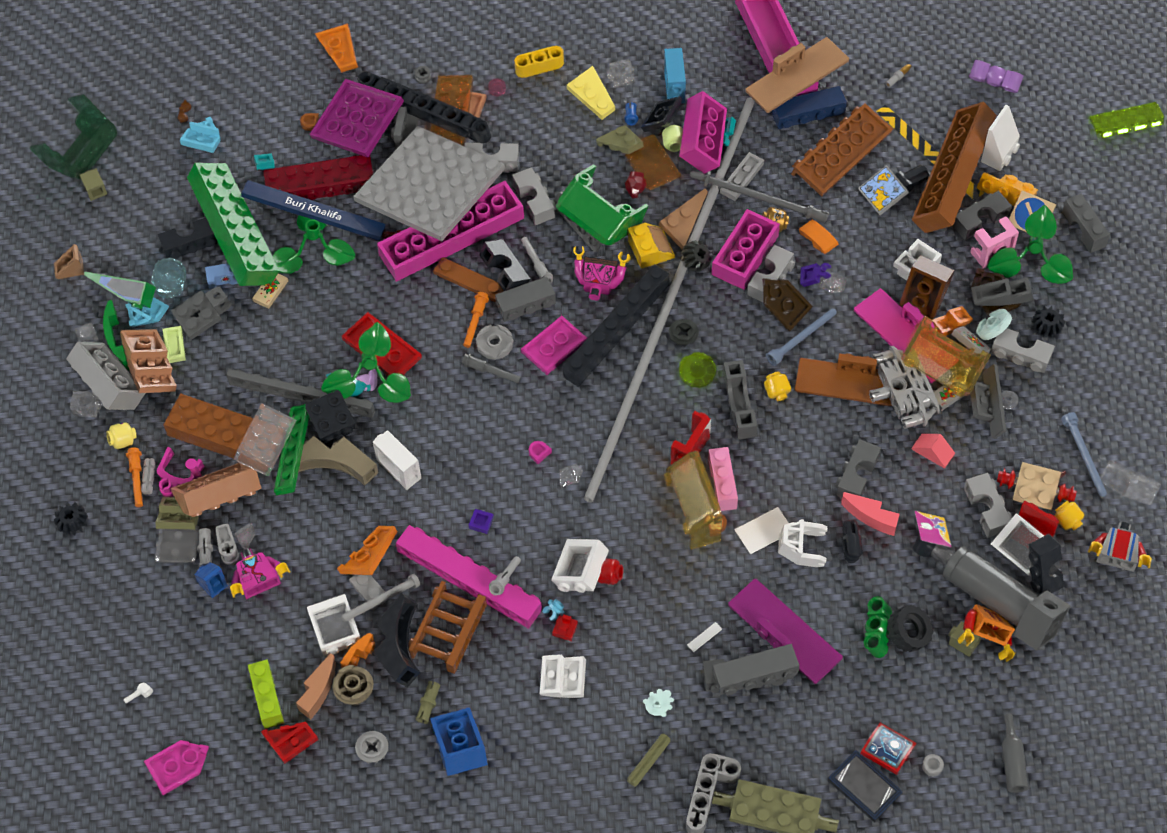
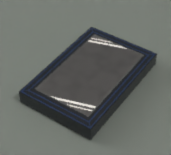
M857 750L828 777V781L874 823L903 794V791Z

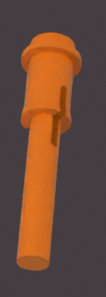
M478 292L474 297L475 303L471 311L473 315L463 344L464 347L470 348L479 318L483 316L485 305L489 301L488 294L484 292Z
M130 448L126 453V457L129 460V472L132 473L135 507H142L140 472L142 471L140 456L142 453L139 451V448Z

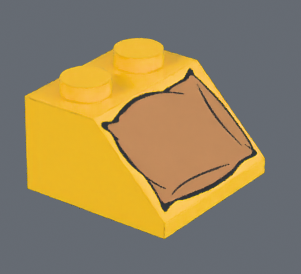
M642 223L628 228V242L641 269L675 258L674 252L661 227Z

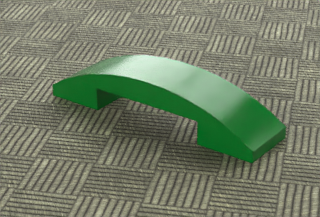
M109 300L103 316L105 338L111 352L129 371L123 345L118 347L116 345L112 326L119 325L113 301Z

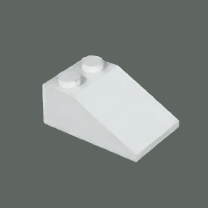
M1008 105L1004 106L988 129L981 159L982 163L998 171H1001L1004 165L1007 166L1009 164L1012 153L1015 154L1020 146L1018 143L1020 135Z

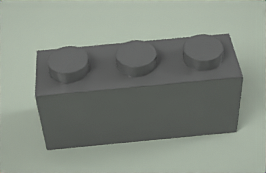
M548 277L495 295L496 306L504 322L515 320L520 316L532 314L537 310L549 308L556 304L555 292Z

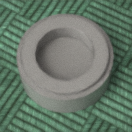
M935 754L926 756L922 763V769L925 774L932 777L940 775L944 768L942 758Z

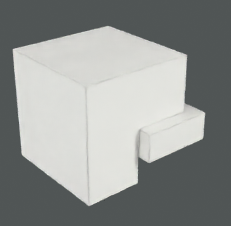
M917 239L910 246L908 252L904 251L897 258L893 266L898 269L897 274L907 280L912 265L920 255L940 264L942 254Z

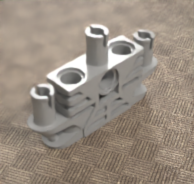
M890 346L887 351L873 354V358L877 359L876 366L879 365L878 375L884 387L869 390L871 401L875 402L889 397L898 419H901L902 425H904V429L920 424L925 427L933 414L938 415L940 413V408L914 350L908 349V352Z

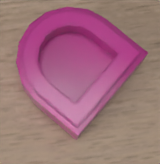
M534 441L528 449L529 456L537 464L552 453V449L542 441Z

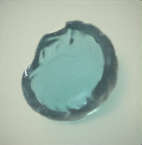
M174 258L161 259L155 264L151 276V284L156 287L155 292L165 299L174 298L181 294L186 283L185 266Z

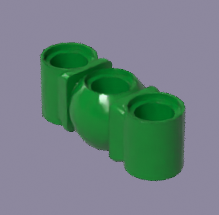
M876 596L871 598L867 605L869 619L865 624L864 646L875 658H882L888 652L887 643L889 639L886 636L889 635V631L887 630V622L892 614V609L883 598Z

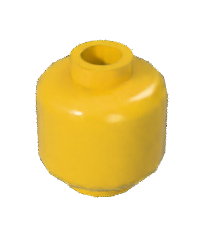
M774 372L766 376L764 387L768 397L777 401L788 398L787 394L791 392V386L787 376L780 372Z
M1067 500L1055 509L1056 513L1054 516L1059 520V524L1064 530L1072 528L1074 531L1083 524L1081 520L1085 515L1075 502L1069 503Z

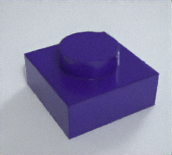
M475 509L468 525L469 529L488 534L494 514Z

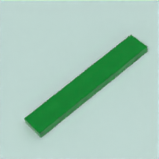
M306 404L290 408L274 487L276 496L295 492L309 415L305 409Z

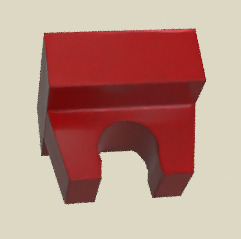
M565 614L563 616L559 615L552 636L572 642L578 621Z

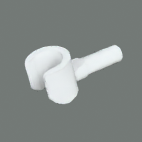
M141 683L134 693L124 698V701L128 703L141 694L146 698L153 693V689L146 683Z

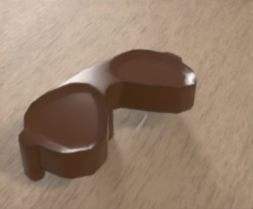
M186 100L179 107L178 121L180 123L189 120L185 112L191 110L192 106Z

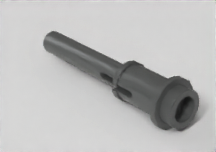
M471 353L469 355L465 354L462 364L466 368L471 367L481 372L486 371L517 384L521 380L520 376L487 364V361L473 357Z

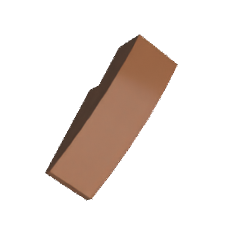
M331 653L304 682L306 692L296 702L298 710L310 720L322 706L332 685L336 661Z

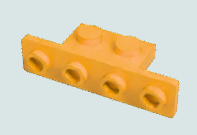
M984 172L977 185V189L987 194L999 191L1014 207L1022 190L1035 196L1038 192V189L1034 188L1032 184L1023 183L1017 177L1007 174L998 179Z

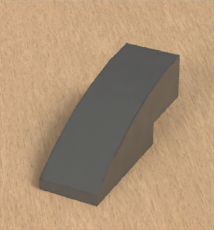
M1028 277L1011 282L1007 278L971 287L975 305L1000 306L1034 300Z

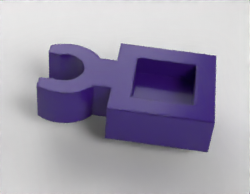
M815 263L801 267L800 284L806 287L820 283L821 277L825 279L830 278L831 274L825 271L830 269L831 265L828 263L821 265Z

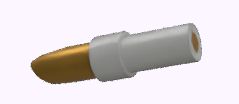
M907 64L896 71L886 81V86L890 88L897 81L901 80L910 70L911 65Z

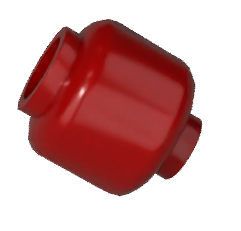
M606 558L602 564L597 582L609 585L617 584L623 577V566L620 565L617 559Z

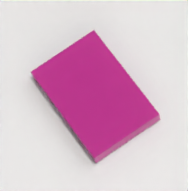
M560 316L522 347L521 353L548 375L576 352L588 338L563 316Z

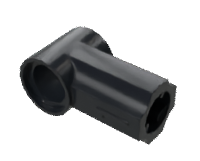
M921 164L905 173L900 171L895 174L908 192L912 191L914 186L929 179L927 168Z

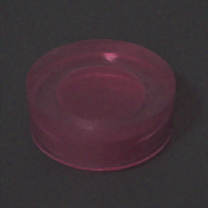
M499 78L491 80L488 84L489 93L493 96L503 95L506 91L505 82Z

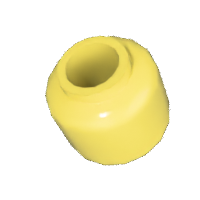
M127 422L111 425L109 431L106 432L108 444L115 449L132 446L134 439L137 437L135 428H131Z

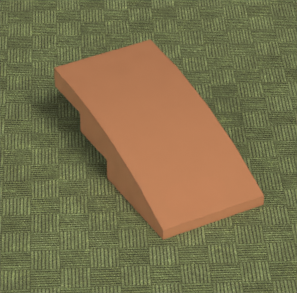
M157 329L121 330L120 335L126 360L138 392H176L177 385L171 375L172 367L167 359L168 350Z

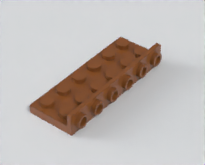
M866 103L861 107L857 106L851 112L849 118L845 117L839 123L840 126L837 129L835 127L832 128L828 133V137L820 139L814 150L812 148L809 149L802 161L800 159L797 160L792 166L794 169L791 175L794 177L798 174L819 195L823 196L893 131V128Z

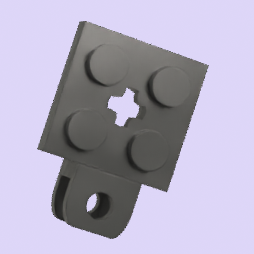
M215 287L205 294L201 290L171 310V312L190 340L222 320L220 315L231 307V302L221 287ZM200 312L198 318L192 317L194 313Z

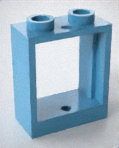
M682 48L664 49V76L667 99L680 96L682 98L681 104L685 103L686 79Z

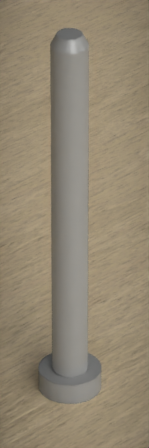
M415 574L408 576L407 581L344 613L341 618L343 621H348L411 587L414 589L419 587L420 581Z

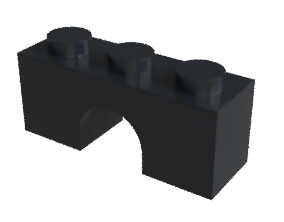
M206 217L192 222L194 232L190 236H179L175 228L158 234L167 261L178 259L186 254L195 253L203 248L218 244Z
M503 239L484 243L479 256L488 268L497 267L502 270L497 282L504 291L527 284L530 281V277Z
M1047 534L1029 544V571L1032 579L1030 583L1033 590L1040 594L1047 590L1054 593L1064 587L1063 573L1054 565L1062 560L1061 545L1050 534Z

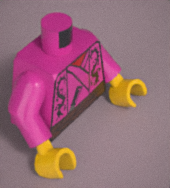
M575 246L573 250L576 255L574 260L575 275L578 282L584 285V291L590 292L589 298L591 300L597 301L600 299L601 294H610L612 289H615L623 282L627 268L625 264L630 261L629 254H627V259L624 261L622 260L623 252H620L618 255L619 261L584 256V259H582V255L585 252L584 247L582 246V253L577 254Z

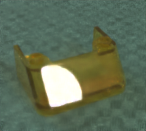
M697 450L689 452L666 468L664 479L666 485L674 487L685 515L683 529L686 535L689 534L690 549L692 550L721 541L722 513L699 452Z

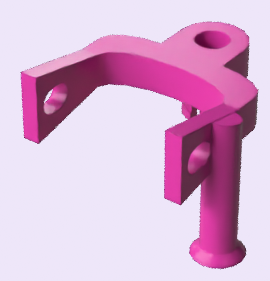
M167 447L157 468V474L162 479L159 482L162 495L164 497H173L171 488L202 477L201 471L205 467L202 460L198 459L196 461L191 458L186 461L185 466L191 471L189 478L183 479L172 476L165 471L166 466L174 456L172 449Z

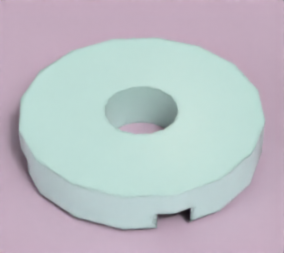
M998 309L989 314L991 317L987 320L986 318L981 320L976 330L981 339H992L1009 326L1012 317L1007 310Z

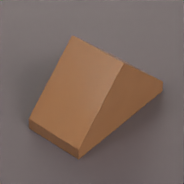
M74 244L54 263L56 279L84 275L83 259L77 245Z

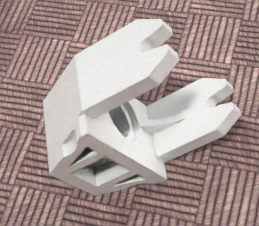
M803 519L797 523L785 524L779 534L778 553L797 565L824 567V563H826L825 557L803 553V534L824 536L825 532H827V526L804 522Z

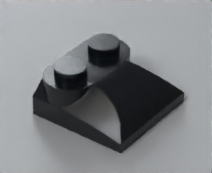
M678 96L657 102L642 124L641 129L644 132H650L653 136H660L677 114L682 98Z

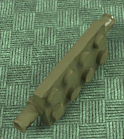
M741 779L738 781L735 794L729 795L714 791L712 804L730 808L731 815L729 821L777 833H814L817 829L836 833L839 820L822 817L818 814L821 798Z

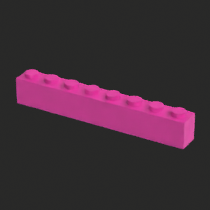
M409 525L396 542L397 552L477 598L478 594L485 596L487 605L528 629L542 611L540 599L535 595L526 594L518 585L513 586L508 583L501 595L491 594L489 584L497 578L496 575L492 574L487 567L475 564L470 557H463L458 554L453 547H446L436 537H429L418 527L414 528Z

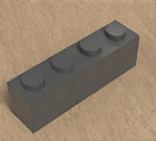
M792 644L713 665L712 674L719 695H732L737 690H750L759 684H772L777 679L793 678L798 674L800 665Z

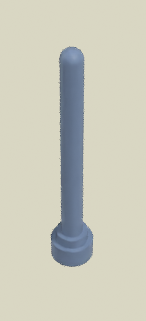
M830 309L780 349L769 351L766 354L768 362L773 366L779 364L785 353L834 317L837 311Z
M1075 412L1068 413L1061 418L1062 423L1067 429H1070L1098 494L1101 497H1105L1107 492L1077 427L1079 421Z

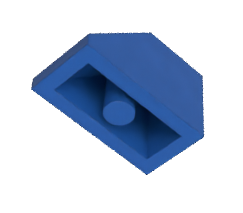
M211 562L201 566L194 574L197 583L211 598H214L228 586L222 569Z

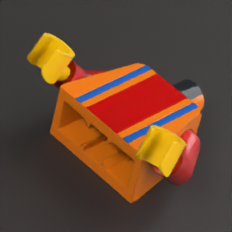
M978 604L974 605L973 609H970L966 614L963 627L965 632L958 638V643L961 644L965 640L966 647L974 641V635L971 633L973 632L975 635L1004 646V650L998 653V657L1000 660L1006 659V662H1008L1015 656L1014 651L1010 648L1015 628L993 610Z

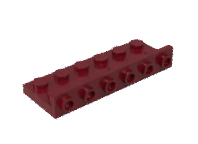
M359 155L264 170L265 186L309 200L357 193L373 175L370 155L369 157Z

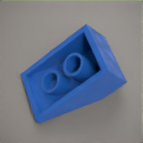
M470 707L430 718L447 776L488 765L485 746Z

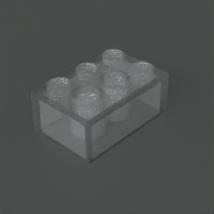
M261 403L233 460L269 477L297 420Z

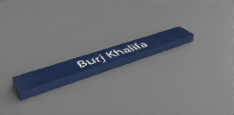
M249 180L241 194V197L380 241L386 227L384 223Z

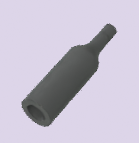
M1005 714L1006 737L1002 742L1007 790L1012 793L1024 792L1029 787L1023 743L1015 733L1013 714Z

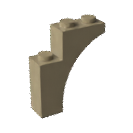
M315 436L304 442L298 473L313 468L336 469L353 476L364 486L378 474L377 464L345 437L340 441H336L331 449Z

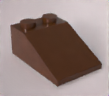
M920 255L911 267L899 305L903 308L909 302L912 306L917 307L926 319H935L955 270Z

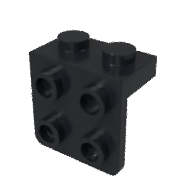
M335 390L305 405V409L317 432V438L322 443H331L336 440L335 437L341 434L346 436L355 429V421L339 390Z

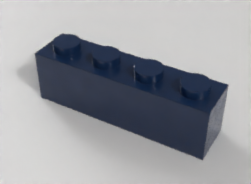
M837 86L793 97L772 110L771 113L778 129L789 128L794 125L806 124L810 121L841 115L846 112L847 101L841 87Z

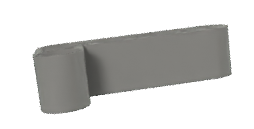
M711 753L703 757L687 815V833H704L717 781L733 784L740 778L741 765L737 760ZM713 763L716 767L709 769L705 765ZM733 768L736 770V773L729 774L726 770ZM707 782L711 787L703 788L701 784ZM697 802H704L706 806L699 808L695 804ZM697 816L699 817V824L697 825V827H694L693 825L695 823V819Z

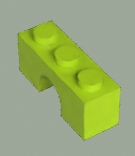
M268 659L249 664L248 669L264 729L284 724Z

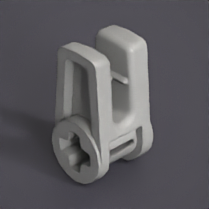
M229 524L219 525L215 528L219 553L223 563L234 565L239 560V553Z

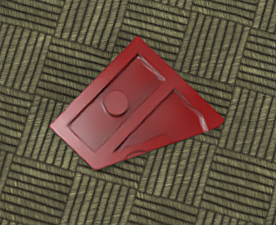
M307 722L296 723L293 726H280V729L270 731L267 729L261 731L263 737L284 764L318 740L317 735Z

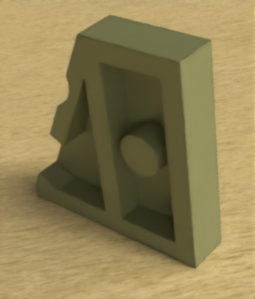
M626 125L618 127L596 139L598 146L601 147L605 144L611 150L621 151L626 154L644 147L643 141Z

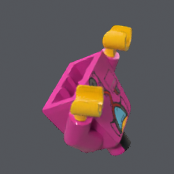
M251 549L243 550L240 553L243 560L237 562V570L233 573L230 586L232 597L234 598L236 594L241 593L248 599L281 584L280 578L283 577L282 574L285 572L290 573L287 564L281 563L270 556L265 557L262 552L254 555Z

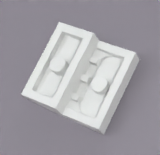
M562 654L542 656L540 695L563 698L584 697L585 657L564 658Z

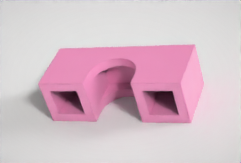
M728 447L709 449L708 462L711 477L714 480L717 511L737 509L738 496Z

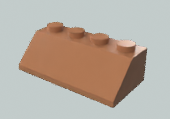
M239 462L171 488V491L183 513L196 517L203 514L202 511L207 509H218L221 507L220 504L236 502L241 496L254 495L257 490L262 488L256 468L244 462Z

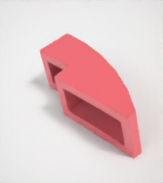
M846 492L843 493L841 504L848 512L866 525L894 536L899 513L881 509L882 502Z

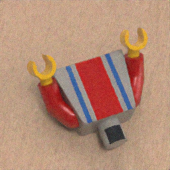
M1120 522L1118 529L1110 528L1108 533H1102L1091 543L1088 549V553L1093 551L1097 554L1096 562L1133 572L1137 564L1138 567L1146 565L1150 568L1152 560L1146 554L1142 543L1138 541V535L1130 532L1131 525L1127 522Z

